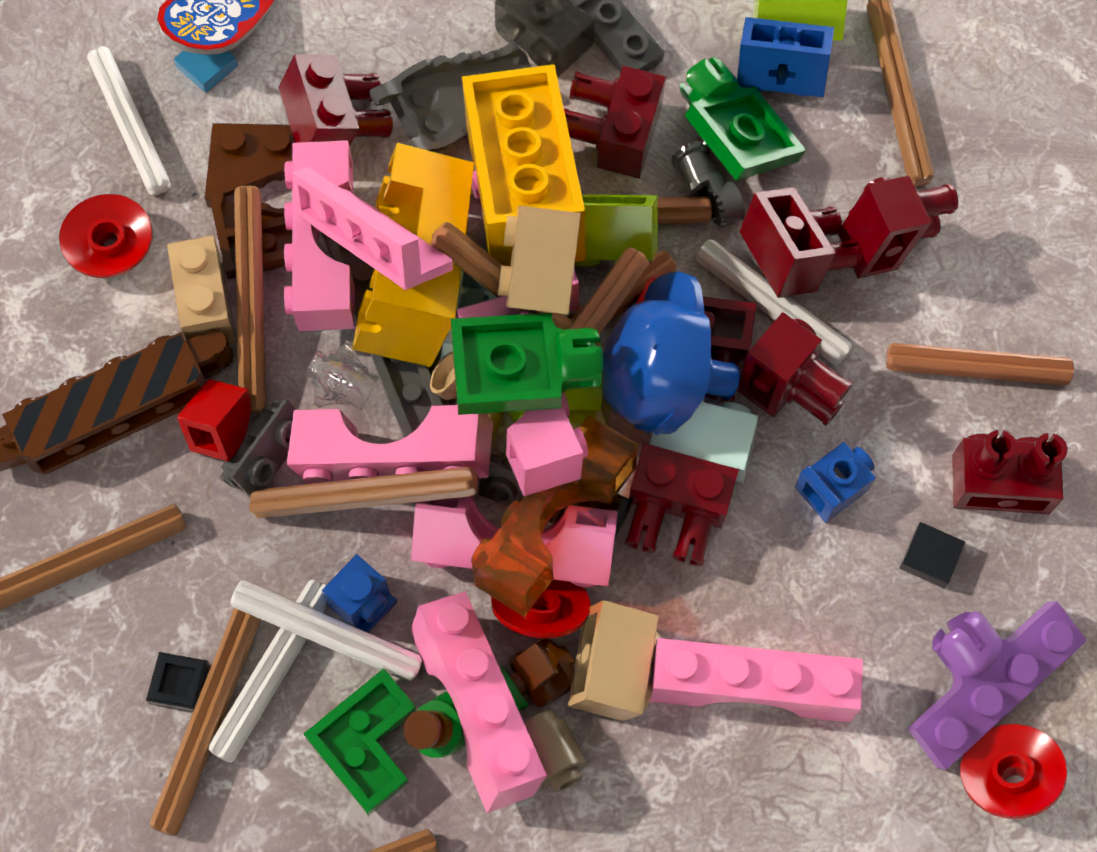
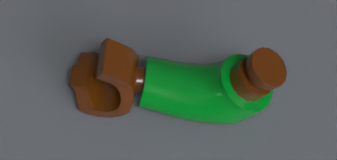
M545 638L534 643L526 650L515 653L508 659V663L514 671L510 674L504 665L499 667L517 709L521 711L529 706L524 697L527 693L537 707L550 704L568 693L571 689L574 674L573 664L575 661L565 646L559 647ZM448 691L440 694L430 702L422 705L417 711L411 713L404 724L406 741L410 746L418 749L422 754L430 758H444L466 746L462 725Z

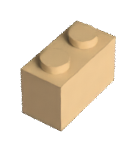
M519 206L517 207L516 216L507 215L504 245L513 246L511 265L501 266L498 295L507 296V307L569 314L581 213Z
M214 235L167 244L179 323L185 339L188 340L201 333L206 334L207 331L214 329V331L224 332L229 343L237 342L223 260Z
M602 600L589 607L588 620L581 628L567 707L625 721L643 715V710L647 708L651 700L652 682L648 679L651 661L655 658L656 642L660 638V634L656 632L659 616Z

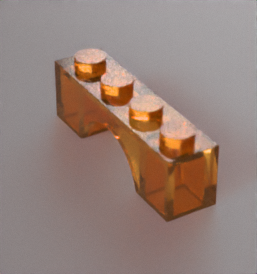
M589 415L579 426L588 448V456L583 458L581 479L527 495L521 502L518 500L513 501L502 517L501 528L492 539L485 538L482 540L471 559L475 586L523 617L528 614L554 579L553 557L541 538L549 520L563 508L575 503L595 501L610 504L637 467L638 444Z

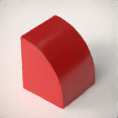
M212 379L207 380L177 416L190 451L228 462L233 458L245 438L251 412L249 391L247 388Z

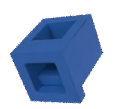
M842 442L812 466H807L803 469L796 482L795 489L821 519L827 523L869 491L876 479L872 473L875 466L870 456L863 449L856 447L851 450L845 442ZM838 468L847 479L837 477L834 469Z
M358 554L322 589L330 609L348 625L367 633L398 603L397 599L390 594L386 579Z

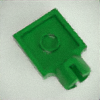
M713 56L708 60L705 58L686 72V82L689 85L686 86L684 82L679 84L681 96L689 105L684 116L736 181L797 163L806 151L803 145L756 87L744 88L739 86L736 77L722 60Z
M552 313L451 319L458 415L561 409L563 392L568 389L595 388L601 385L602 377L600 374H602L603 350L601 346H596L595 342H601L596 329L578 328L563 330L557 328L552 320Z

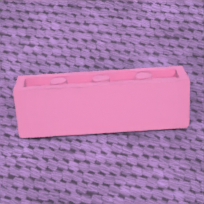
M310 167L292 172L297 215L404 290L453 270L450 257L348 190L341 189Z

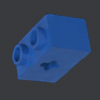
M746 17L740 44L737 72L738 85L744 88L755 86L758 91L766 90L791 93L799 96L824 97L834 27Z

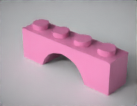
M349 141L293 143L292 161H285L286 188L292 189V202H285L284 205L286 229L292 230V243L284 245L286 272H292V286L284 287L286 315L293 314L298 331L355 329V285L350 265L330 258L318 247L320 230L297 215L292 172L310 167L341 189H346L354 194L353 160Z
M502 296L457 309L456 318L528 314L526 310L519 311L518 308L507 307V296ZM564 392L562 393L561 409L525 411L514 424L507 428L506 456L523 496L581 479L583 458L588 456V448L580 428L573 429L567 417L569 416V405Z
M457 405L432 406L425 420L410 435L392 443L373 444L360 439L356 426L340 409L294 410L287 466L301 477L306 484L468 466L473 468L478 478H488L493 422L486 413L458 415Z
M473 496L417 502L414 514L411 561L424 562L433 568H446L449 566L470 568L486 575L499 572L516 574L532 581H543L546 579L570 581L579 587L608 586L618 511L568 505L563 515L550 527L535 533L517 534L504 531L491 524L478 510Z
M466 591L420 605L410 628V633L422 657L428 675L436 676L443 683L455 705L466 742L467 768L486 813L534 796L547 774Z
M658 638L652 665V696L650 702L696 707L722 702L755 703L783 708L794 712L802 718L851 722L861 710L863 659Z

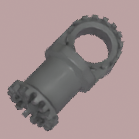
M694 141L693 146L690 142L687 144V149L682 146V152L678 150L675 152L676 154L672 155L671 162L673 167L681 171L687 183V196L709 197L712 205L711 217L717 218L714 220V223L718 227L722 228L744 220L746 212L740 191L733 182H726L722 173L715 171L708 156L710 148L706 142Z

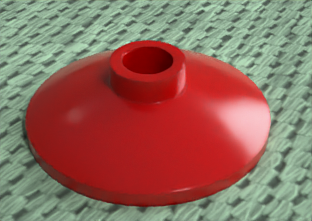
M117 194L96 195L80 202L66 215L59 232L60 249L69 265L81 274L94 278L116 277L135 268L147 255L153 238L152 224L146 211L136 201ZM107 240H117L114 244L103 247Z
M509 574L494 586L491 594V608L496 618L507 628L522 635L535 638H556L577 631L588 620L589 607H591L590 598L583 587L574 585L570 581L554 579L532 581L524 578L522 575Z
M1004 724L992 727L963 754L960 774L967 795L982 810L1001 818L1023 819L1038 815L1056 803L1066 786L1067 764L1058 744L1046 733L1027 725ZM1013 775L1024 778V780L1017 783L1006 782L1007 778Z

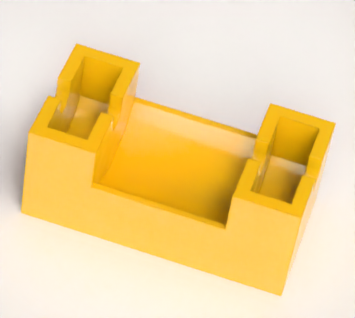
M555 65L463 76L462 84L467 132L472 161L475 164L488 253L503 266L511 265L513 246L504 245L507 215L516 216L517 207L528 206L581 213L575 262L586 261L585 208Z
M396 143L387 171L391 173V176L384 175L376 196L375 209L430 245H432L431 236L434 231L444 222L453 224L466 235L474 162ZM452 262L453 270L407 290H404L375 269L369 287L373 288V291L366 290L358 310L352 349L431 367L451 328V319L456 316L461 268Z

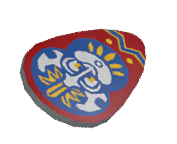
M166 0L159 7L157 25L161 35L171 45L186 52L202 55L224 53L237 47L254 32L271 11L276 0Z

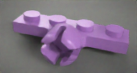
M1057 601L1046 602L1005 640L998 635L985 616L977 611L959 614L946 623L951 631L950 633L945 634L940 628L934 635L932 649L951 672L954 683L946 694L907 729L938 769L947 770L1087 641Z

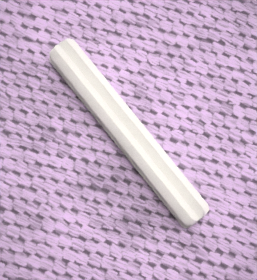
M101 46L97 50H91L87 55V59L148 193L152 196H158L169 191L171 183L110 49Z
M709 239L701 246L696 260L751 303H757L756 307L772 319L776 320L784 312L793 319H801L808 323L814 329L816 336L822 339L817 353L833 365H839L847 357L852 347L848 340L789 296L777 298L769 282L715 240Z
M311 579L296 602L323 613L327 603L322 589L326 585ZM280 627L211 740L208 750L214 756L229 763L236 759L305 644L306 638Z
M241 580L237 584L231 597L232 607L379 670L384 668L388 674L407 682L414 680L422 663L420 655L246 580Z

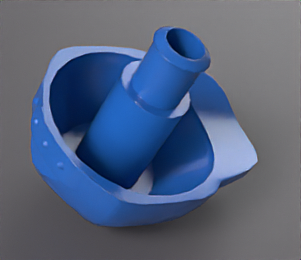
M677 271L667 273L655 279L649 285L644 301L630 307L620 318L610 333L604 347L602 370L603 397L619 416L633 424L635 429L645 431L646 434L650 432L655 433V435L674 433L691 418L705 394L719 396L723 400H728L733 397L740 384V371L737 364L711 359V328L709 318L704 313L702 287L696 277Z

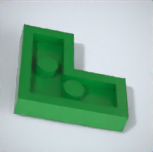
M384 668L303 733L308 742L368 816L409 783L407 777L378 742L403 723L411 713L417 711L416 706Z

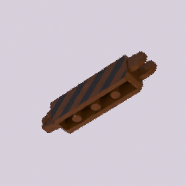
M214 329L188 340H185L182 332L173 336H161L151 341L147 348L129 356L115 357L109 360L103 368L84 377L75 376L61 383L58 389L40 397H29L15 405L14 409L2 414L6 425L0 428V471L27 463L34 472L47 475L181 412L206 383L205 379L220 373L222 369L226 370L228 366L231 367L230 364L233 362L234 355L232 348L229 347L227 336L224 335V332L214 331Z

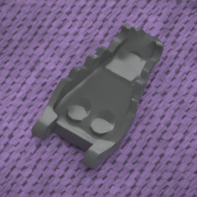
M510 42L506 46L486 54H482L481 51L467 54L462 52L453 58L441 55L434 59H424L414 64L392 80L371 89L370 96L376 106L391 103L409 137V140L402 144L437 153L468 136L462 84L463 76L530 68L531 65L527 54L517 46L516 42Z

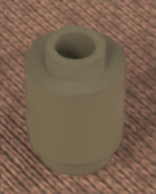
M548 710L525 721V727L547 774L541 787L548 788L553 786L555 792H559L578 783L583 778L580 771L586 767L587 761L565 719H559L554 710Z

